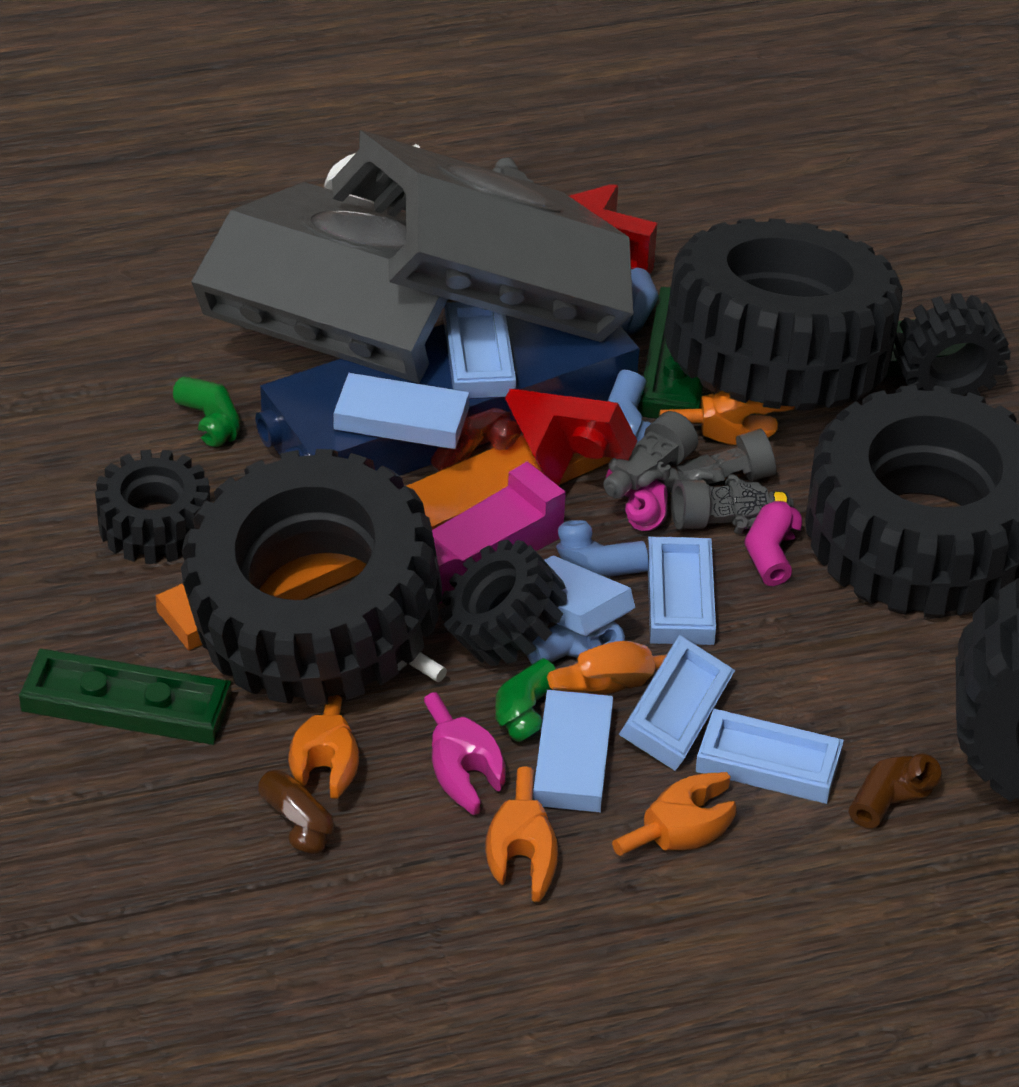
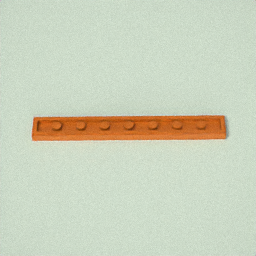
M522 435L409 484L407 487L415 490L423 502L425 515L430 518L433 530L507 487L508 473L528 461L540 472L542 470ZM574 453L559 485L609 463L611 458L590 459ZM318 553L303 556L276 570L264 582L260 591L277 598L303 600L359 575L367 564L354 557L337 553ZM180 584L155 595L157 612L189 651L202 645L184 585Z

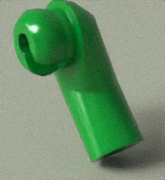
M186 376L177 380L173 388L175 402L180 406L201 410L205 415L198 424L199 431H207V433L201 436L203 442L212 447H220L227 440L229 442L235 440L239 434L241 420L227 388L222 384Z
M545 658L539 659L506 681L496 694L495 719L500 727L506 726L509 736L514 741L521 742L542 728L543 719L532 706L546 695L547 690H552L549 686L547 675L550 671L556 669Z

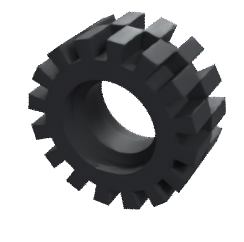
M952 293L950 303L945 304L942 296L931 299L933 308L926 311L922 304L914 308L913 312L916 319L913 321L905 317L899 325L903 333L896 332L894 342L896 348H893L894 356L908 386L917 385L918 390L932 391L934 386L949 387L953 394L964 395L970 392L981 396L978 390L980 386L984 385L990 390L997 384L993 373L1002 376L1005 374L1008 367L1004 360H1010L1011 351L1002 328L987 302L982 304L979 297L970 295L965 302L961 293ZM967 343L951 355L936 357L940 352L952 345Z
M151 449L140 450V460L134 461L130 453L120 457L121 468L110 463L104 469L105 477H98L96 482L97 491H95L98 526L102 541H108V549L115 554L123 549L124 559L135 562L138 554H144L145 564H156V555L165 554L167 562L178 560L177 550L183 548L185 535L190 529H195L192 521L206 500L210 502L208 477L205 478L204 469L199 464L192 467V458L184 454L177 461H174L173 451L163 449L160 458H152ZM154 502L170 504L168 507L157 510L136 508L143 504Z
M509 540L499 541L497 552L490 545L481 549L482 558L477 562L472 557L467 559L463 563L467 569L463 576L454 573L449 580V583L455 589L444 591L442 595V602L446 605V607L440 609V617L445 621L443 625L478 661L483 663L485 660L490 666H498L501 658L507 664L516 662L517 651L520 649L526 655L535 651L536 648L532 642L538 636L544 641L547 640L552 634L547 627L548 623L560 622L563 613L557 607L566 605L567 595L562 591L566 588L563 580L531 545L528 546L524 541L516 540L514 545Z

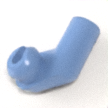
M642 268L631 269L633 315L620 325L628 335L641 331L659 298L650 274Z
M621 370L618 373L608 401L619 404L638 443L644 437L645 429L651 424L642 420V415L637 409L647 381L643 376L634 371Z
M584 520L566 521L558 528V536L561 543L557 544L556 548L563 560L604 577L648 571V552L644 541L604 546L591 540L592 527Z
M614 621L588 636H583L556 624L549 628L552 634L546 641L538 636L532 642L536 650L527 655L531 664L542 658L547 659L551 663L564 656L578 658L580 653L594 647L616 641H625L623 629Z

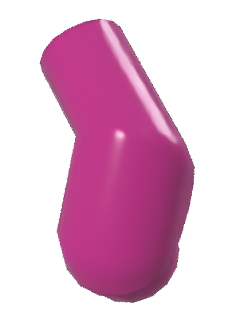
M774 501L760 509L744 542L764 584L768 586L780 585L790 578L792 568L780 544L783 540L788 541L795 538L794 533L790 530L791 528L801 530L802 528L800 512L796 508L790 507L784 501Z

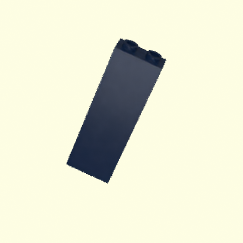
M506 315L516 377V389L608 401L619 371L630 370L638 373L639 347L621 326L604 341L598 342ZM443 324L432 329L425 343L429 366L419 384L453 389L445 327ZM343 359L260 385L261 412L256 413L255 416L257 430L262 442L268 448L274 446L279 455L280 453L298 450L300 456L315 455L316 449H333L338 451L340 458L348 459L350 454L353 453L373 460L376 471L381 466H385L399 476L522 433L505 397L469 398L468 413L456 449L335 430L333 413L348 373L415 383Z

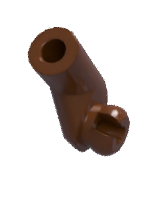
M925 753L880 760L872 767L849 807L850 817L859 826L875 828L882 821L890 804L918 800L928 796L933 791V788L937 787L942 778V769L939 762L933 756Z
M281 770L266 772L259 781V795L278 812L295 823L288 836L291 846L310 854L322 852L326 846L327 835L334 834L332 815L301 783Z

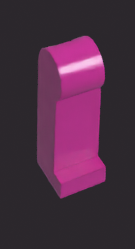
M527 461L508 473L507 487L433 529L442 582V595L444 591L455 589L449 583L454 573L463 576L467 571L463 563L470 557L475 562L479 561L482 558L480 550L488 545L497 552L499 541L509 540L514 545L516 540L524 541L528 546L531 545L535 551H538L560 539L558 528L564 523L566 492Z

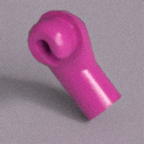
M610 469L607 471L606 478L613 473ZM656 479L648 487H641L638 490L630 489L625 494L628 497L625 511L629 523L635 529L652 531L665 521L667 517L668 492L663 483Z

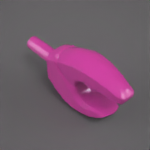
M437 692L429 693L424 698V703L437 724L432 734V763L436 778L442 789L456 803L472 815L479 814L480 800L470 783L467 771L477 770L482 772L491 786L500 792L506 782V766L501 749L493 736L485 728L468 717L463 716L453 719Z

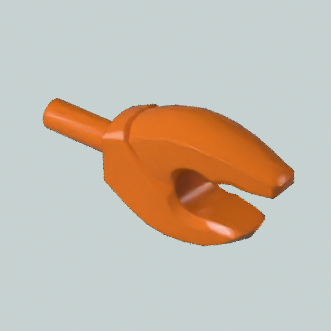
M720 391L716 394L711 393L702 396L701 409L660 410L659 417L667 411L680 413L692 424H701L704 437L728 445H736V437L738 435L760 428L764 430L769 438L776 433L778 422L775 418L764 415L771 412L794 410L795 406H781L780 409L763 407V403L748 400L747 403L730 399L729 393Z
M611 642L580 653L577 658L578 663L550 671L547 679L552 690L607 695L621 691L626 687L643 686L654 675V672L658 670L666 655L653 656L648 646L636 642Z
M339 695L328 697V704H325L323 715H314L299 727L291 741L288 755L291 774L303 786L307 784L309 773L312 769L322 766L330 767V798L338 799L347 789L357 774L359 765L358 745L346 719L340 715L342 698Z
M522 766L517 769L515 800L505 801L491 821L485 841V853L491 873L500 885L505 883L507 862L511 857L523 855L530 858L532 901L540 902L545 896L555 874L558 862V843L544 807L538 800H532L534 770L530 767Z
M727 772L698 774L670 785L646 810L643 827L612 841L614 851L617 855L621 856L653 840L663 850H690L713 842L727 830L737 814L735 801H728L717 804L712 808H701L699 806H704L709 799L729 789L731 776Z

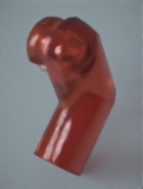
M495 407L468 416L465 419L456 449L439 447L432 456L431 463L437 470H444L467 460L477 446L489 441L496 450L509 449L519 439L521 430L518 423L510 419V412Z

